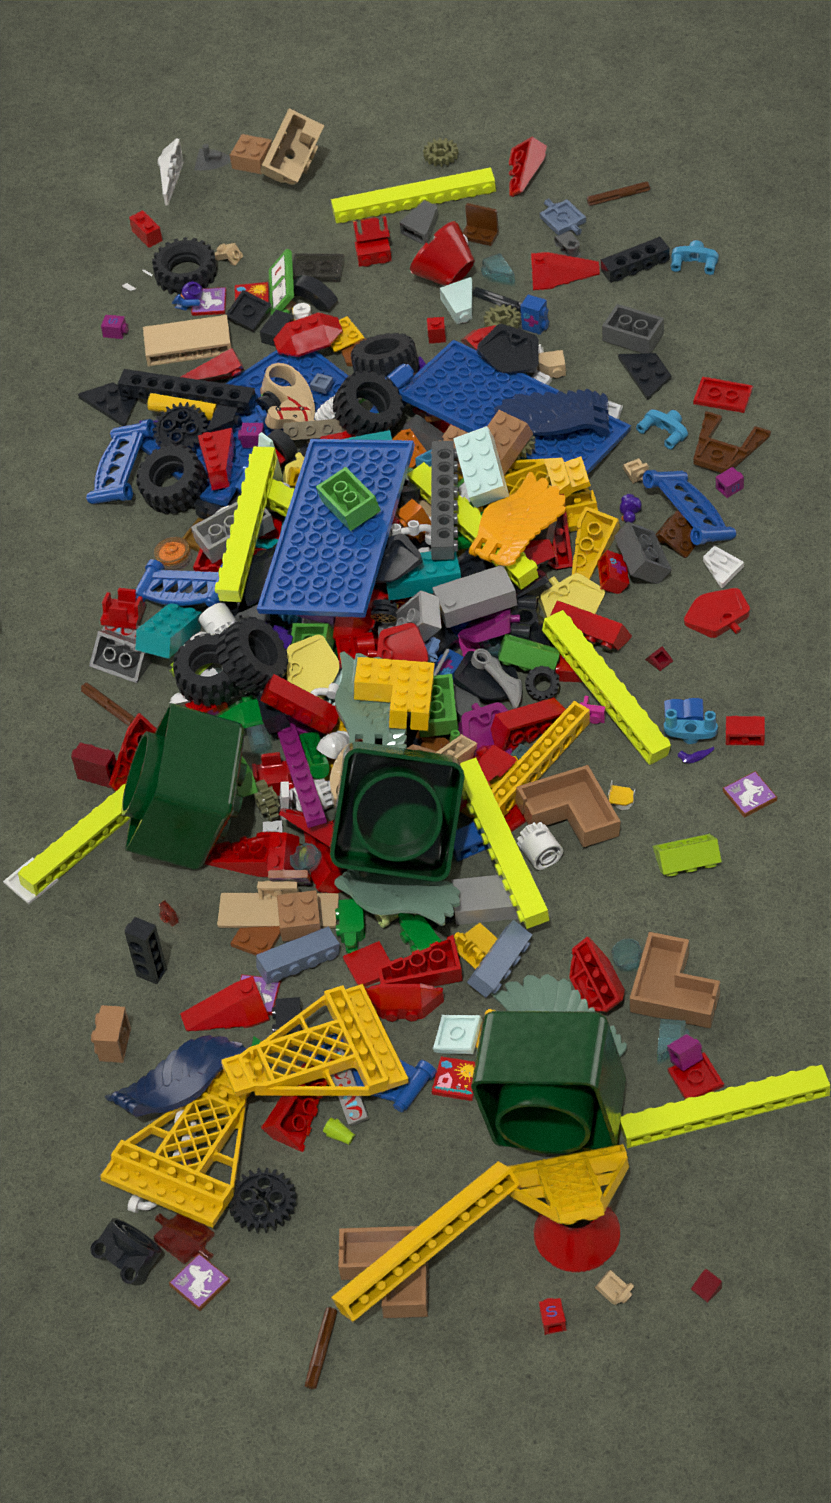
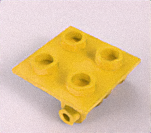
M346 316L339 320L343 333L338 336L330 347L334 352H337L365 339V337L349 317Z
M480 922L465 934L457 932L454 935L457 953L475 970L498 939Z

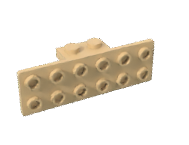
M292 881L258 882V893H221L218 927L279 926L277 895L298 893V883ZM317 893L321 928L328 926L329 928H336L335 908H338L339 894Z

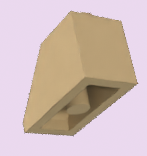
M563 350L539 353L537 370L551 378L566 376Z

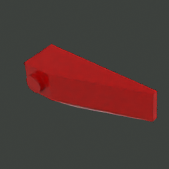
M549 252L531 253L533 290L553 289L561 284L566 285L571 281L583 280L600 274L599 261Z

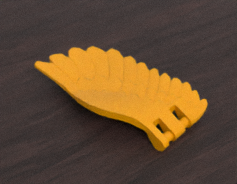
M529 472L515 493L490 504L484 510L478 535L469 548V554L473 556L478 555L481 559L489 562L494 561L499 566L513 565L516 559L520 557V553L526 549L525 546L530 543L529 541L534 539L535 535L541 533V530L546 529L549 524L556 522L557 517L565 513L566 497L560 495L558 486L553 485L548 488L549 483L545 478H540L536 481L533 472Z

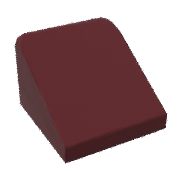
M663 646L645 659L659 671L673 662V659Z
M705 1269L691 1287V1290L708 1303L722 1289V1281L708 1269Z

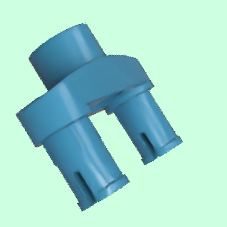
M692 241L689 246H680L672 250L671 270L674 272L680 271L682 261H698L706 263L705 273L712 275L719 255L715 250L704 248V244L701 241Z
M652 409L636 425L637 431L641 434H644L652 425L662 430H667L671 434L664 441V445L668 449H672L677 443L683 441L688 436L686 428L681 424L682 417L675 410H670L665 414Z
M668 709L666 711L664 732L669 736L682 738L687 744H695L699 739L713 738L718 733L716 714L713 711L705 712L704 721L677 720V711L675 709Z

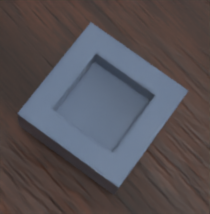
M317 373L310 384V389L326 394L333 384V377Z

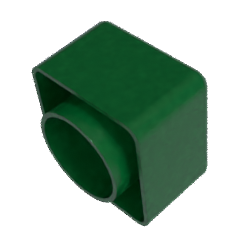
M169 704L156 732L146 731L143 734L130 766L122 800V815L130 817L125 851L192 870H198L204 865L218 838L225 839L231 817L237 818L242 805L243 796L236 794L237 786H242L247 772V764L241 763L245 730L241 723L177 704Z
M352 742L347 745L343 753L330 839V857L332 862L336 866L345 869L435 882L444 880L450 873L465 777L458 759L452 755L365 742Z
M491 1011L483 1017L471 1089L492 1142L495 1145L522 1148L547 1154H560L575 1150H595L617 1145L626 1075L609 1022L603 1014L579 1011Z

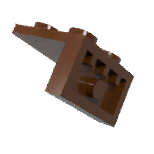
M466 203L467 225L462 233L470 242L492 246L499 234L497 210Z
M678 510L665 521L655 534L659 543L663 544L666 542L683 558H687L696 546L690 538L693 527Z

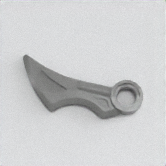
M475 650L471 658L472 665L478 669H486L503 688L513 709L517 708L522 695L521 679H516L506 674L500 665V661L492 657L487 650ZM477 656L483 657L486 661H479Z

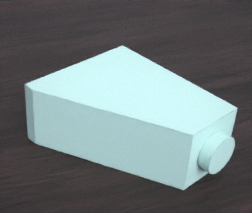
M469 277L441 287V300L456 324L466 323L471 320L473 310L472 278Z

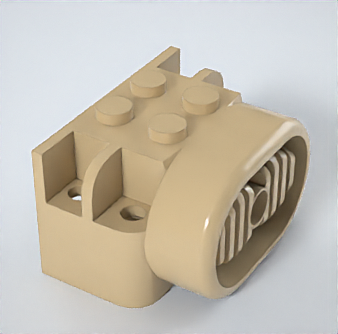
M289 108L266 155L260 173L280 183L285 182L291 185L298 183L302 174L307 173L310 163L317 152L318 146L316 144L324 125ZM286 155H291L293 159H288Z

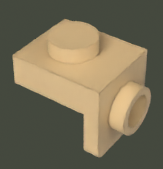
M235 243L222 244L215 253L216 260L228 259L233 266L243 257Z
M636 459L623 464V470L632 483L643 480V474L649 470V466L647 463L643 464L640 459Z
M609 1270L595 1288L612 1304L616 1305L620 1302L625 1303L631 1297L632 1293L630 1291L634 1285L632 1283L626 1285L616 1274Z

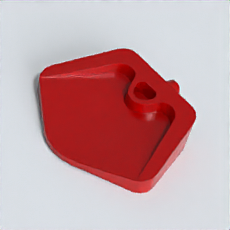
M738 588L706 593L695 599L684 617V624L688 628L710 638H716L730 629L735 634H738L741 631L738 624L749 617L750 607Z
M406 623L382 630L379 634L377 651L368 650V657L428 662V651L419 627L414 623Z

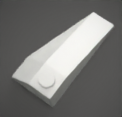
M175 139L169 144L158 158L163 197L167 206L184 163L180 139Z

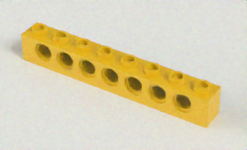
M573 701L493 787L491 791L503 816L516 804V787L537 781L590 724V709Z

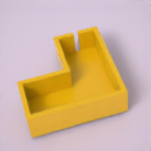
M358 657L354 680V699L391 702L389 728L406 729L407 712H411L410 729L428 731L434 681V663Z

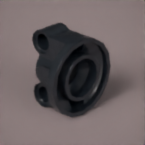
M524 594L518 597L517 609L511 615H520V622H512L511 632L507 634L546 645L547 636L542 631L544 617L539 615L538 596ZM504 635L500 636L501 641L503 640Z
M117 1218L111 1219L99 1239L95 1240L90 1248L93 1257L108 1260L121 1270L120 1276L122 1281L132 1285H142L146 1282L148 1272L162 1253V1249L145 1233ZM105 1246V1247H106V1250H105V1252H104V1254H103L102 1250H103V1247ZM135 1271V1272H136V1276H135V1278L133 1279L132 1274H133V1272Z

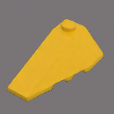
M585 506L577 523L571 575L579 573L589 580L591 579L598 567V559L610 548L615 539L614 536L620 529L618 518Z

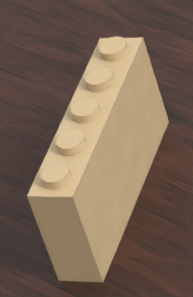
M227 315L143 327L148 366L216 357L231 349Z

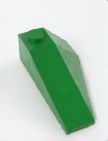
M253 695L243 696L242 700L237 701L215 715L239 722L244 728L263 724L257 696L253 697Z

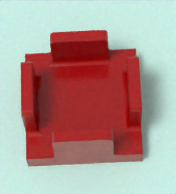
M382 216L383 230H380L379 219L376 217L360 221L362 233H358L357 221H353L355 241L360 242L389 237L386 216Z
M119 588L118 599H112L111 593L107 592L102 601L103 615L100 619L101 625L137 629L146 608L143 597L139 596L137 599L135 589Z
M280 752L262 754V764H252L255 782L265 780L268 787L272 786L277 796H280L281 782H289V790L294 788L287 762L281 761Z

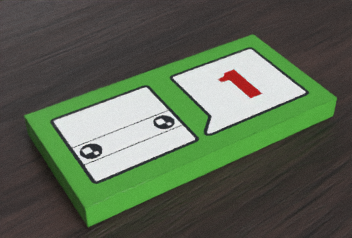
M286 249L269 269L271 315L275 310L283 311L294 298L292 251Z

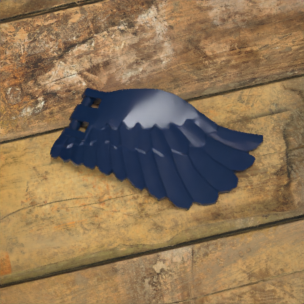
M587 388L585 391L578 389L576 393L568 390L567 395L562 391H558L557 394L545 392L544 395L533 392L530 396L515 394L514 399H503L502 405H497L494 408L495 414L498 410H501L528 423L533 435H559L587 428L594 429L601 436H607L610 433L608 427L607 395L602 393L600 396L596 391L592 392Z
M207 1035L201 1036L196 1040L190 1039L183 1043L179 1049L173 1050L166 1060H162L155 1069L150 1070L137 1083L105 1095V1099L119 1105L135 1117L149 1113H165L178 1109L201 1096L214 1077L223 1069L221 1065L222 1059L241 1054L247 1048H244L240 1042L229 1041L227 1037L222 1036L213 1037Z

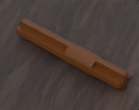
M646 181L588 196L587 204L592 206L650 190V185Z
M86 682L81 686V692L129 726L135 719L133 715Z
M327 1307L325 1309L305 1381V1387L314 1390L317 1387L337 1315L335 1308Z

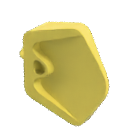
M575 573L561 582H558L554 576L549 579L552 587L541 594L539 603L545 618L550 616L557 600L595 614L605 596V590L579 573Z
M314 635L291 644L287 648L288 667L284 674L287 681L308 692L316 688H328L329 684L335 681L339 673V661L322 635ZM319 695L318 697L324 699L326 695Z

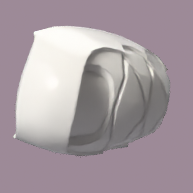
M337 731L324 736L317 745V750L329 758L337 759L342 749L349 744L348 733Z

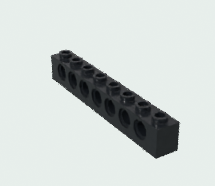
M129 369L123 370L117 383L120 396L148 400L150 393L212 403L216 404V407L218 405L238 408V413L251 415L256 400L255 388Z

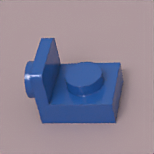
M259 405L256 406L257 413L241 419V424L263 423L264 429L267 428L265 423L267 413Z

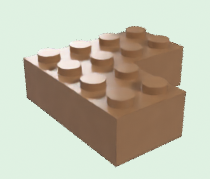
M498 410L488 424V428L494 437L503 474L505 475L533 433L528 423ZM450 425L442 438L443 441H454L453 438L467 434V432ZM459 458L454 459V461H458V472L456 473L463 476Z
M588 765L516 787L515 802L521 813L524 814L528 825L534 822L536 824L542 822V824L549 825L567 819L583 847L619 836L621 821Z
M649 932L630 995V1012L711 1028L720 996V981L683 974L689 956L688 939Z
M418 1226L339 1229V1272L341 1280H353ZM428 1261L382 1298L384 1318L428 1317Z

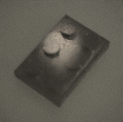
M295 253L292 265L293 281L299 275H307L321 282H341L345 259L344 254Z

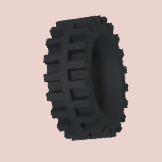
M183 237V240L178 241L177 238L171 244L166 242L164 248L160 246L158 248L159 253H154L152 266L158 286L161 285V290L165 291L168 289L169 294L177 292V295H181L183 286L191 281L207 289L208 283L212 284L214 282L213 277H217L214 250H211L210 244L205 245L204 240L197 242V238L188 240L187 237ZM184 262H192L200 266L188 273L178 274L170 272L173 267Z

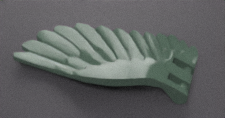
M341 652L342 680L335 695V706L348 732L349 744L355 742V739H363L365 743L375 744V738H382V745L407 748L405 744L407 728H389L391 702L354 699L358 657L367 656L356 653L355 659H353L347 653Z
M352 869L346 870L342 876L335 879L337 888L349 894L360 907L372 914L417 913L443 926L445 925V916L452 917L454 915L453 907L460 906V891L457 887L453 886V883L448 881L435 882Z
M548 974L543 975L541 979L534 975H527L523 979V986L517 981L505 984L507 991L498 990L495 994L491 992L492 996L507 1011L595 1012L593 1007H588L586 999L581 1000L578 990L571 989L570 982L565 978L557 981ZM610 1026L619 1057H621L627 1049V1043H622L621 1035L616 1034L614 1026Z

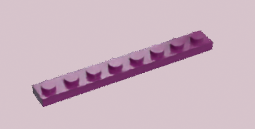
M294 721L290 722V727L277 731L307 827L309 828L326 823L327 821Z

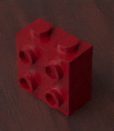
M80 742L71 754L77 779L111 788L108 784L116 764L114 752Z

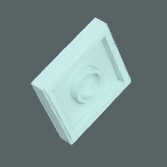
M442 1015L433 1047L434 1052L473 1054L482 1023L481 1016Z

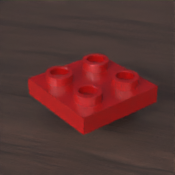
M372 632L335 637L340 668H342L341 652H345L355 659L356 653H361L368 657V650H375Z

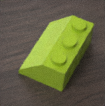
M711 834L652 846L660 872L663 875L666 874V876L677 875L678 871L683 870L693 872L697 870V867L701 866L712 868L717 866L716 863L722 862L718 840Z

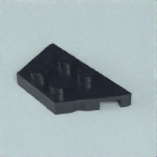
M656 353L618 354V359L647 401L652 398L651 396L656 391H659L664 384L671 380L670 372Z
M114 382L78 394L79 399L121 426H127L128 418L132 415L133 408L138 401L134 397L120 396L118 385Z

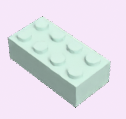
M488 426L453 438L468 497L473 506L478 508L508 497L509 492L495 440Z

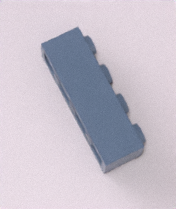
M513 920L505 927L467 983L485 998L491 992L495 994L502 985L499 983L501 979L505 980L510 974V966H515L520 960L519 953H523L529 947L530 943L528 940L532 934Z
M328 926L257 954L256 968L266 984L278 982L282 978L295 975L302 970L315 967L327 960H333L339 955V942Z

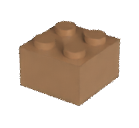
M242 134L230 154L232 169L262 174L260 170L272 145V140Z
M316 890L277 895L282 942L295 940L321 930L319 901Z
M101 1005L100 1012L95 1017L96 1029L91 1034V1042L95 1045V1054L98 1055L99 1061L123 1063L131 1031L126 1008Z

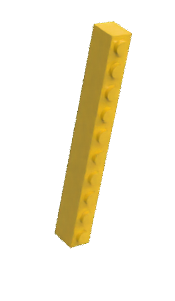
M499 1161L333 1295L331 1298L341 1314L352 1322L355 1321L516 1189L520 1183L512 1169Z

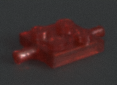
M161 1213L155 1217V1221L163 1227L153 1236L154 1241L184 1265L199 1253L208 1261H210V1258L212 1259L214 1254L205 1247L214 1237V1232L204 1224L179 1213L170 1220Z

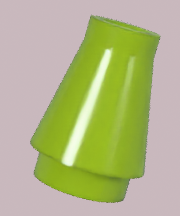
M330 1118L323 1129L326 1137L348 1145L351 1144L356 1136L338 1118Z

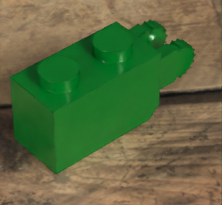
M354 899L339 900V908H335L336 920H339L340 923L336 925L337 937L341 936V942L345 943L346 953L349 954L358 950V942H362L365 939L364 909Z
M398 913L401 933L399 934L402 941L410 945L411 953L418 949L419 951L426 949L434 942H441L422 915L413 917L411 913Z

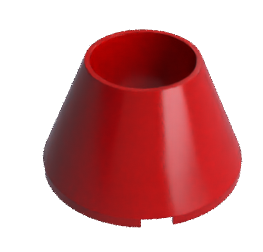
M452 221L439 229L434 234L435 238L429 244L426 242L419 250L410 265L409 270L412 274L444 286L461 281L468 274L475 260L459 224L456 221Z
M607 1206L604 1212L605 1215L599 1216V1218L594 1219L590 1224L582 1228L566 1227L540 1213L534 1226L535 1245L540 1255L558 1269L568 1272L590 1271L603 1265L605 1261L613 1256L618 1248L620 1241L619 1221L609 1206Z

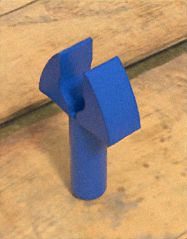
M179 294L174 298L172 304H177L175 308L186 311L189 306H199L200 300H184Z

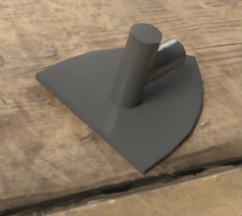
M204 144L202 145L203 149H199L194 170L220 168L230 163L231 159L227 154L209 149V145Z

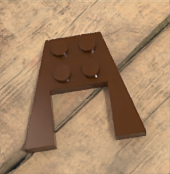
M706 411L693 464L720 473L725 472L731 467L735 468L771 436V431L754 426L741 447L711 438L722 421V416Z

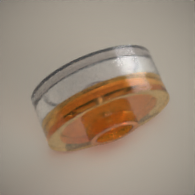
M181 537L164 539L154 549L155 559L164 565V570L180 571L187 567L192 560L189 544Z

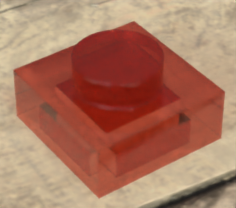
M165 900L159 903V916L164 923L168 922L172 927L179 923L173 908Z

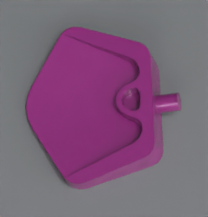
M510 608L474 619L460 631L459 636L472 642H482L511 632L512 622H520V615H510Z
M499 702L484 707L474 703L471 706L473 710L462 715L458 731L460 735L462 734L478 743L477 750L483 745H494L491 733L494 716L508 710ZM509 749L505 752L511 755L513 751Z

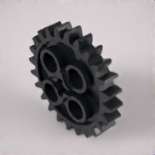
M180 402L178 407L175 404L172 405V409L166 407L167 412L160 411L162 417L156 416L158 422H153L155 428L152 429L156 444L160 448L164 445L168 447L170 444L184 445L195 452V446L200 447L198 435L207 432L209 423L201 408H196L195 404L190 407L188 402L183 406Z
M266 1167L264 1172L257 1168V1173L255 1174L249 1170L248 1177L242 1174V1181L236 1180L234 1196L228 1204L230 1215L233 1216L234 1222H239L241 1228L247 1225L249 1232L254 1227L256 1233H259L261 1228L267 1233L268 1227L275 1231L276 1224L283 1227V1219L289 1221V1214H294V1207L297 1206V1194L290 1178L285 1179L284 1173L278 1175L277 1169L269 1173L268 1167Z

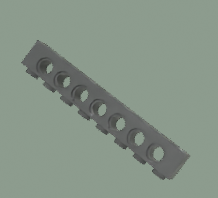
M432 441V560L454 559V552L458 551V541L454 540V538H458V528L454 527V525H458V514L454 513V511H458V501L454 500V498H458V487H454V485H458V474H454V472H458V461H454V459H458L457 450L454 448V441Z

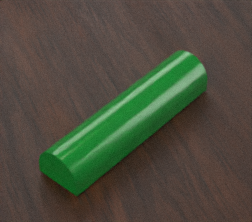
M318 732L299 734L312 777L316 779L325 778L329 773V763L326 755L317 750V745L321 741Z

